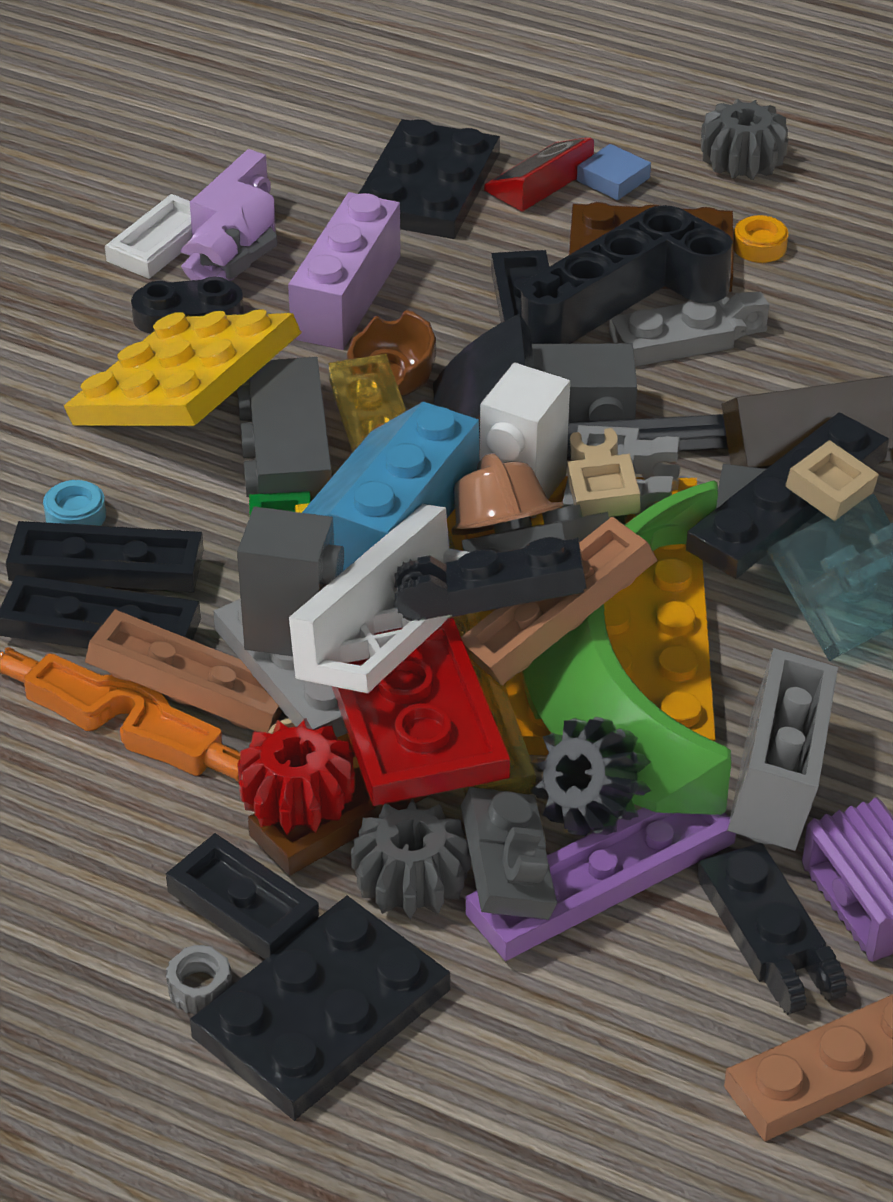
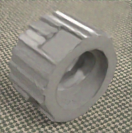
M193 945L186 947L168 962L169 966L166 968L170 1000L176 1004L178 1009L181 1008L186 1013H198L233 985L228 958L212 946ZM197 972L207 973L214 978L208 986L192 988L183 984L185 977Z

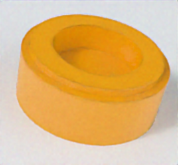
M755 215L744 218L736 224L733 249L741 258L751 262L767 263L780 259L787 251L788 229L778 219L770 216Z

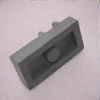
M469 787L461 804V810L481 912L549 920L557 905V900L546 855V842L535 795Z

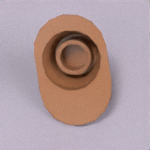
M488 454L477 464V471L465 475L455 483L456 525L452 528V534L467 535L493 530V524L528 516L533 517L564 505L562 502H550L534 471L527 463H503L496 454Z

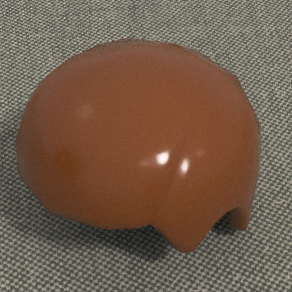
M403 311L401 317L395 321H385L379 316H375L364 331L353 337L347 352V364L353 380L360 388L382 397H402L420 389L428 381L436 359V337L430 322L414 311Z

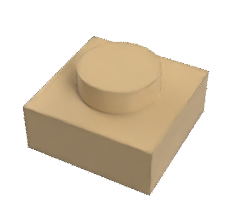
M829 440L790 468L785 487L833 521H836L874 492L879 474Z

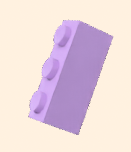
M347 193L288 284L289 311L294 314L301 334L294 340L344 350L400 258V202L381 199L367 193Z

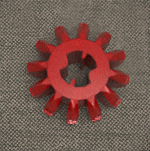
M307 718L298 727H287L277 720L272 734L253 732L249 748L240 751V760L237 764L240 799L244 802L245 810L255 812L261 827L280 822L286 835L297 825H306L316 833L321 818L340 821L344 804L352 801V794L356 788L353 754L349 750L348 742L338 740L335 736L332 725L312 730Z

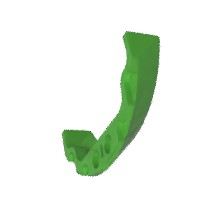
M710 481L677 492L650 506L626 523L625 526L646 540L652 551L667 545L686 544L687 531L717 508L718 484L716 481ZM604 604L585 618L580 626L564 635L533 660L528 668L522 671L524 689L535 719H542L551 733L563 735L564 720L576 718L588 722L589 719L600 717L612 720L613 724L616 725V729L631 731L634 736L638 737L633 752L644 754L651 761L650 764L637 773L638 781L647 784L651 791L645 795L634 794L631 799L633 804L656 813L721 815L726 812L732 763L731 750L677 722L658 708L639 690L626 674L611 646L605 624Z

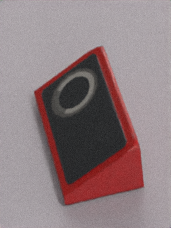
M585 137L555 142L485 183L484 191L523 212L577 179L578 165L594 155V139Z

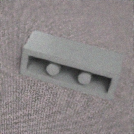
M773 648L752 709L727 831L749 837L759 843L773 844L793 851L796 850L819 787L838 671L837 666Z

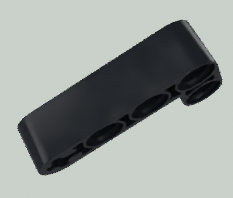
M654 206L641 212L523 283L521 288V316L531 330L532 344H571L664 286L695 302L711 303L724 299L730 289L733 245L731 237L721 229L675 206Z

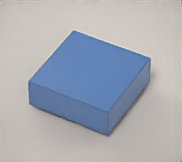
M609 144L578 165L577 181L615 200H619L650 178L651 162Z

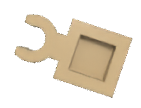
M612 428L604 429L605 442L597 446L584 444L580 432L572 433L570 437L571 461H567L568 481L574 505L580 504L582 516L608 512L609 518L641 513L640 491L630 454L618 455V437L616 432Z

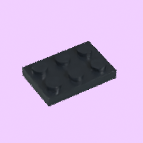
M401 119L358 194L367 193L381 199L400 202L401 230L455 239L500 154V136L482 133L473 128L457 129L434 125L426 120Z
M346 895L191 1017V1037L295 1121L450 991V971Z

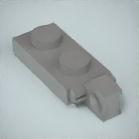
M762 292L736 293L730 299L725 297L717 302L700 303L689 301L684 304L651 310L641 309L633 313L617 315L610 319L609 334L614 343H633L635 367L734 348V340L745 335L767 331L769 303Z

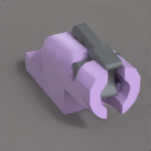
M247 149L190 201L192 238L182 247L180 252L190 255L181 267L191 281L203 280L213 276L223 277L228 281H232L248 269L252 262L277 246L275 204L273 196L270 195L271 184L267 178L266 154Z

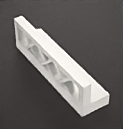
M422 504L289 617L296 679L369 693L436 631L447 618L452 616L447 615L431 619L421 617L419 621L418 619L410 621V618H403L401 613L398 614V608L395 607L394 592H397V588H395V573H397V567H401L403 562L407 563L410 559L416 561L418 557L431 555L446 564V562L458 560L464 554L469 553L467 551L449 549L446 507ZM403 627L401 630L374 635L375 633ZM368 659L362 666L348 664L349 662Z

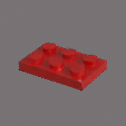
M453 617L447 618L436 631L369 693L332 686L373 806L510 778V757ZM403 627L397 628V629L388 630V631L378 632V633H375L374 635L382 634V633H387V632H392V631H397V630H401ZM368 659L349 662L348 664L362 666Z

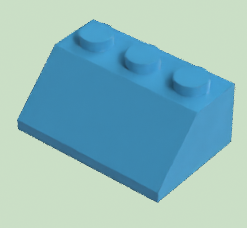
M421 402L367 435L302 512L333 517L334 545L344 547L343 571L422 504L446 507L447 518L455 509V483L465 475L477 471V464L480 462L479 419L427 402Z

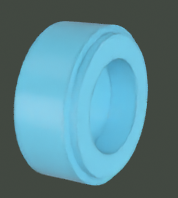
M69 480L52 487L43 499L46 523L101 526L106 518L104 494L97 485L91 482Z

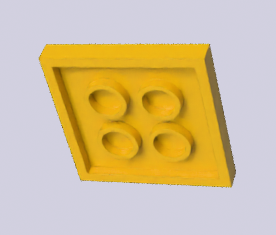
M264 309L254 310L244 315H226L224 311H215L204 316L186 317L182 312L173 313L158 320L153 325L154 332L143 341L129 345L121 350L117 355L118 361L110 368L87 378L80 386L82 391L63 406L74 426H195L297 338L301 331L293 313L267 314V311Z

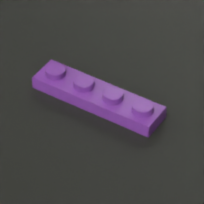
M641 808L637 810L639 817L632 818L631 820L619 819L617 832L608 835L593 832L547 855L557 905L549 920L481 912L477 891L466 896V916L499 955L507 961L735 843L736 833L727 831L730 817L726 813L721 815L656 813Z

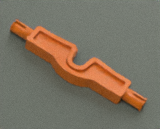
M10 647L4 649L5 654L4 652L0 653V674H5L24 683L28 700L56 712L86 731L97 730L117 715L129 714L120 728L121 741L127 750L165 762L194 776L201 775L209 767L239 782L237 764L240 760V752L222 744L221 729L171 707L162 693L133 681L118 679L112 675L97 674L51 653L47 654L40 662Z

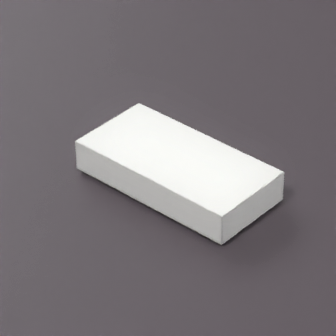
M170 194L105 245L106 261L150 279L180 255L182 247L192 238L190 201Z

